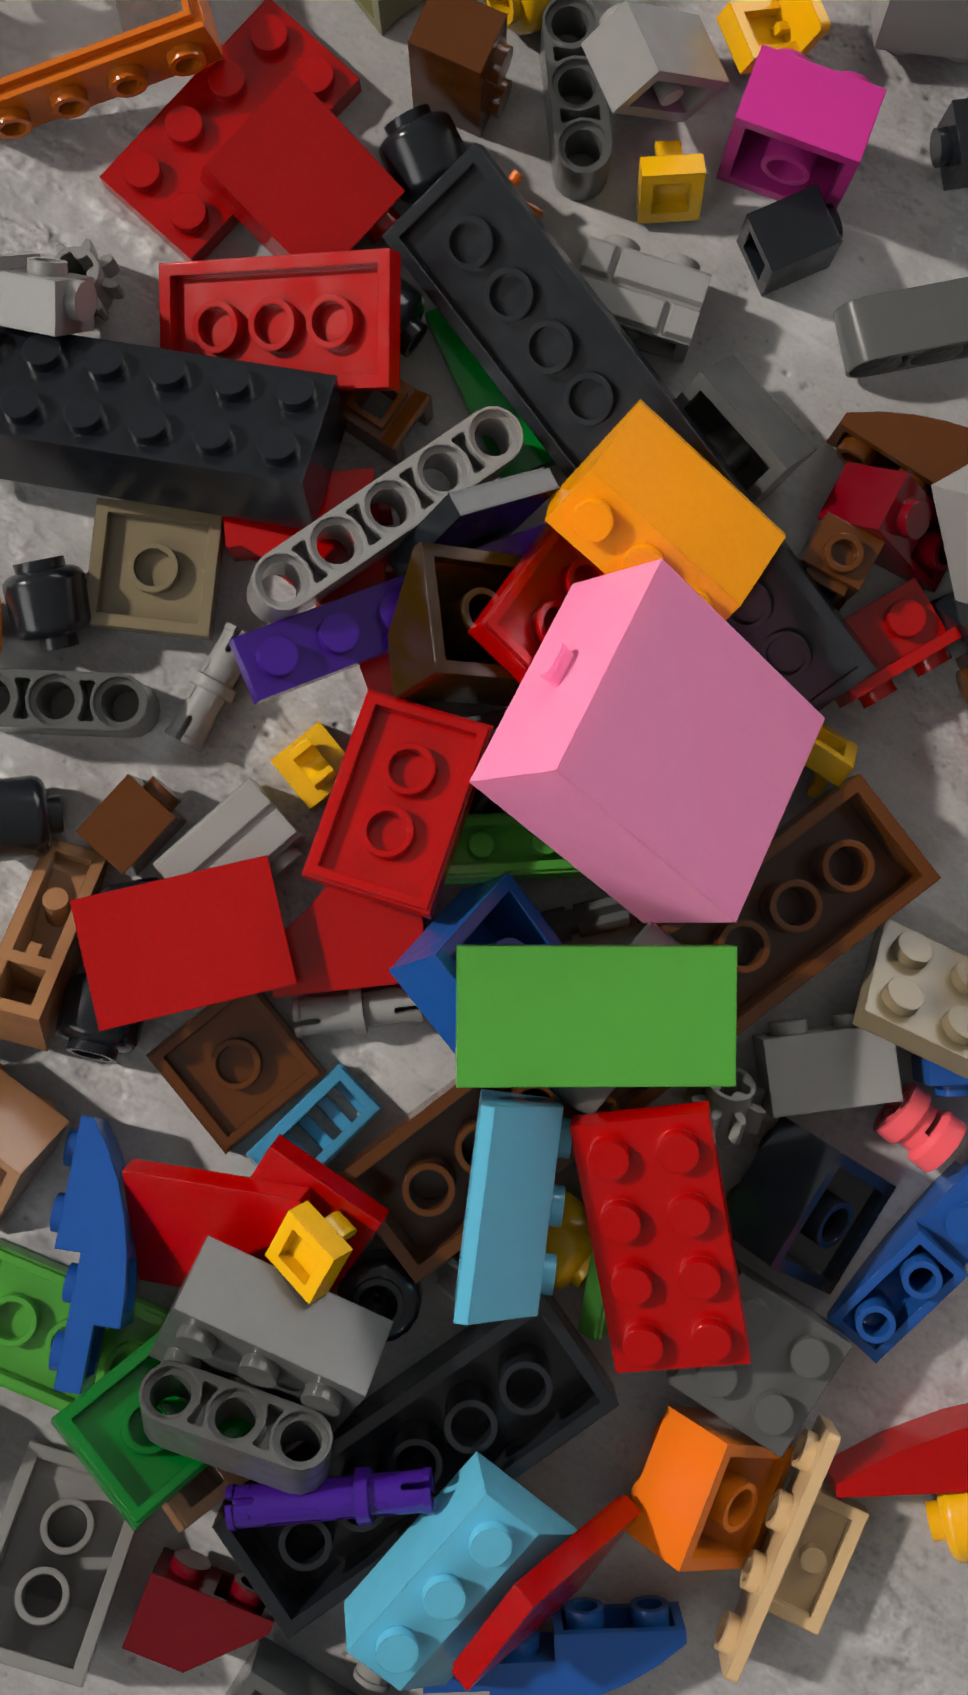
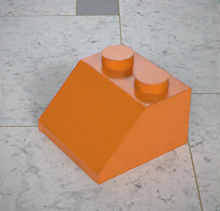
M668 1405L664 1416L654 1429L652 1436L653 1446L641 1477L635 1482L629 1495L631 1501L642 1512L626 1533L678 1572L742 1569L749 1552L752 1549L758 1551L767 1531L765 1519L769 1504L775 1492L779 1488L783 1489L791 1468V1457L795 1445L790 1443L782 1458H780L706 1408Z

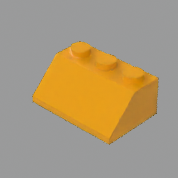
M641 399L550 497L545 521L604 574L663 559L725 620L742 605L786 537L785 533Z

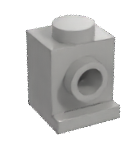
M17 252L0 254V326L54 337L94 331V314L98 303L97 292L94 287V277L69 273L67 261L40 257V253Z

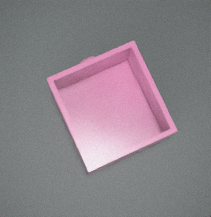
M658 559L572 584L469 782L643 923H649L650 921L654 923L737 922L825 717L663 559Z

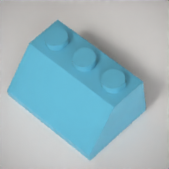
M481 1089L455 1290L454 1324L473 1325L538 1316L540 1294L553 1295L557 1254L546 1253L549 1226L561 1227L565 1203V1186L554 1185L557 1158H570L572 1147L569 1128L572 1118L562 1117L563 1105L560 1099Z
M476 1451L435 1497L434 1514L421 1513L344 1601L347 1653L399 1691L446 1685L454 1676L451 1672L454 1668L453 1662L511 1587L577 1531L576 1527Z

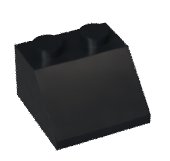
M780 1117L774 1128L768 1131L761 1139L757 1155L740 1183L735 1185L726 1196L732 1239L768 1266L831 1295L896 1189V1186L790 1119Z

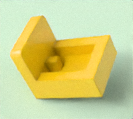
M821 0L729 1L716 17L740 75L752 73L762 44L775 49H793L806 56L831 27Z

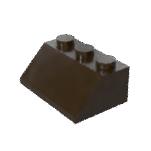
M419 542L414 546L387 634L394 698L497 706L510 705L520 683L468 633V630L523 556L428 542Z

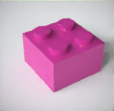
M762 44L735 116L716 179L777 201L817 184L825 204L831 203L837 210L861 162L887 89L871 84L865 76L857 72H838L813 63L796 50L788 48L775 49Z

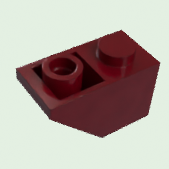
M847 462L817 518L821 520L827 512H830L884 541L885 544L874 564L906 581L915 577L923 590L935 592L948 569L935 503L909 472Z
M164 1547L151 1572L122 1649L184 1673L269 1635L275 1619L243 1572L234 1575L214 1567L206 1556L194 1550L178 1549L174 1551Z

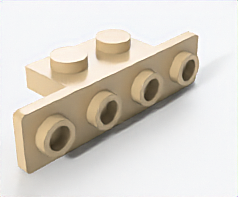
M818 1415L812 1430L806 1428L802 1430L795 1443L791 1457V1465L795 1467L786 1491L779 1488L771 1499L765 1519V1526L769 1528L760 1551L752 1549L749 1552L739 1580V1586L743 1589V1592L734 1612L728 1609L725 1610L715 1632L713 1647L718 1651L723 1678L735 1684L739 1681L768 1612L813 1634L819 1635L870 1515L865 1505L848 1497L837 1498L833 1490L822 1486L840 1444L841 1436L832 1420Z

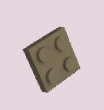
M97 498L87 577V591L91 621L89 623L91 626L89 628L213 641L225 539L223 516L148 503Z
M888 919L874 931L852 1024L968 1079V957Z

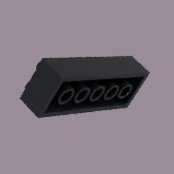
M0 326V479L303 529L318 519L346 429L337 375L71 334L54 337Z
M540 1294L538 1316L469 1325L365 1398L333 1433L331 1462L327 1477L354 1475L356 1467L369 1466L372 1473L431 1467L435 1493H431V1497L435 1499L473 1454L478 1451L512 1479H516L618 1407L619 1403L612 1380L553 1295ZM304 1441L285 1456L293 1461L304 1462L316 1456L318 1451L315 1446ZM249 1480L243 1485L257 1484L258 1482ZM224 1499L212 1528L287 1639H289L346 1599L421 1513L375 1517L373 1525L358 1526L356 1519L228 1531L225 1521V1505H232V1500L227 1501Z

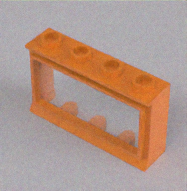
M0 0V140L22 138L28 135L34 127L59 118L71 119L82 116L94 105L116 97L129 98L143 93L149 85L174 76L185 77L195 75L201 72L207 64L223 59L224 55L209 1Z

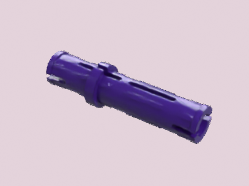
M369 1466L356 1467L354 1475L326 1477L321 1486L313 1492L302 1495L286 1493L261 1483L246 1485L228 1484L225 1499L227 1501L232 1500V1505H225L226 1526L228 1531H238V1529L347 1519H356L358 1526L373 1525L375 1517L416 1513L434 1514L435 1499L431 1497V1493H435L433 1472L431 1467H423V1469L372 1473Z

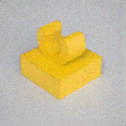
M681 140L655 141V156L640 157L636 194L638 224L700 220L706 178L704 154L682 155Z
M319 721L270 761L309 810L313 811L329 798L345 752Z
M824 723L805 763V766L815 774L806 793L811 798L823 792L827 780L837 787L842 784L854 768L858 745Z
M307 1200L287 1212L265 1256L308 1304H311L328 1294L353 1250L345 1240L354 1236L357 1229L340 1211H335L324 1218Z

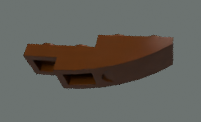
M882 411L847 412L826 441V443L837 449V456L845 464L850 462L909 472L933 502L931 485L968 464V427L946 420L915 414Z

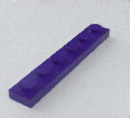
M546 523L475 549L523 556ZM405 575L232 638L229 645L254 704L257 705L389 654L387 634Z

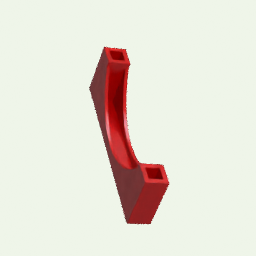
M373 467L332 472L318 518L376 480ZM380 503L370 506V512L375 521L382 526L393 525L391 506ZM223 516L226 548L236 562L252 560L257 563L266 553L302 530ZM323 539L317 542V550L325 561L332 564H343L349 561L348 552L339 541ZM392 552L322 599L315 606H321L397 578L388 561ZM278 575L294 587L293 583L287 577ZM390 654L359 665L367 689L394 697ZM400 698L403 700L413 702V699ZM326 886L312 904L285 928L297 984L274 989L273 998L399 984L388 970L426 930L425 918Z

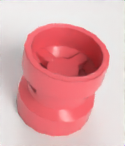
M910 1082L901 1088L903 1101L886 1103L873 1124V1130L888 1143L901 1144L907 1149L908 1159L922 1171L928 1173L941 1166L957 1149L965 1135L966 1124L948 1110L939 1111L932 1105L931 1095L917 1083Z

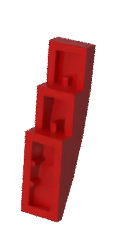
M968 1403L943 1408L883 1430L836 1454L825 1477L836 1497L968 1492Z

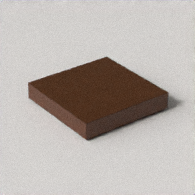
M264 992L207 1005L146 1055L225 1154L230 1152L327 1072L302 1039L296 1037L293 1028Z

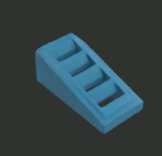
M340 1063L246 1153V1156L257 1167L279 1134L308 1153L289 1133L298 1124L323 1150L315 1159L326 1166L384 1108ZM334 1087L360 1113L353 1122L326 1096ZM314 1106H317L342 1132L334 1140L308 1115V1112Z

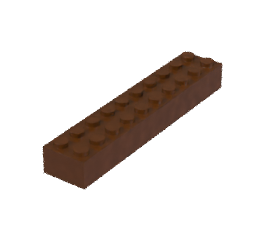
M857 774L846 778L839 787L836 785L776 830L737 922L656 923V925L682 945H733L737 947V1037L940 880L941 877L862 775ZM454 1078L346 1161L337 1174L390 1210L377 1233L415 1284H417L461 1250L481 1089L560 1099L563 1105L562 1117L572 1118V1115H580L578 1111L546 1087L456 1088ZM615 1087L595 1113L645 1108L671 1087ZM573 1144L569 1159L557 1158L555 1177L576 1161Z

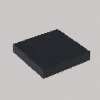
M542 467L449 492L391 553L388 561L396 576L399 577L406 574L413 548L419 542L475 549L508 537L560 487L550 468L544 469Z

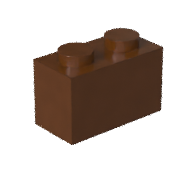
M427 0L408 40L413 108L428 104L432 112L445 111L452 117L457 128L481 138L490 116L499 119L502 115L512 88V80L506 78L513 56V46L507 44V14L476 0Z

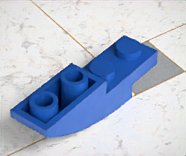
M82 1115L79 1128L72 1127L65 1142L63 1164L64 1166L71 1167L66 1193L59 1192L57 1194L50 1216V1231L57 1232L54 1249L79 1252L80 1258L79 1263L72 1262L69 1265L65 1276L62 1300L65 1303L71 1304L66 1329H59L53 1339L49 1356V1370L57 1371L54 1391L79 1395L95 1384L105 1328L122 1329L133 1323L138 1288L136 1248L132 1237L122 1170L126 1165L121 1148L108 1119Z
M968 1160L962 1166L954 1161L924 1191L863 1262L827 1313L828 1320L875 1363L968 1276L965 1267L968 1263Z
M653 1595L639 1596L626 1604H603L600 1600L586 1597L572 1599L551 1615L552 1632H539L536 1629L470 1690L467 1691L457 1678L453 1676L446 1685L423 1688V1693L490 1691V1695H603L632 1682L659 1666L687 1644L686 1627L679 1603L668 1602L662 1597Z

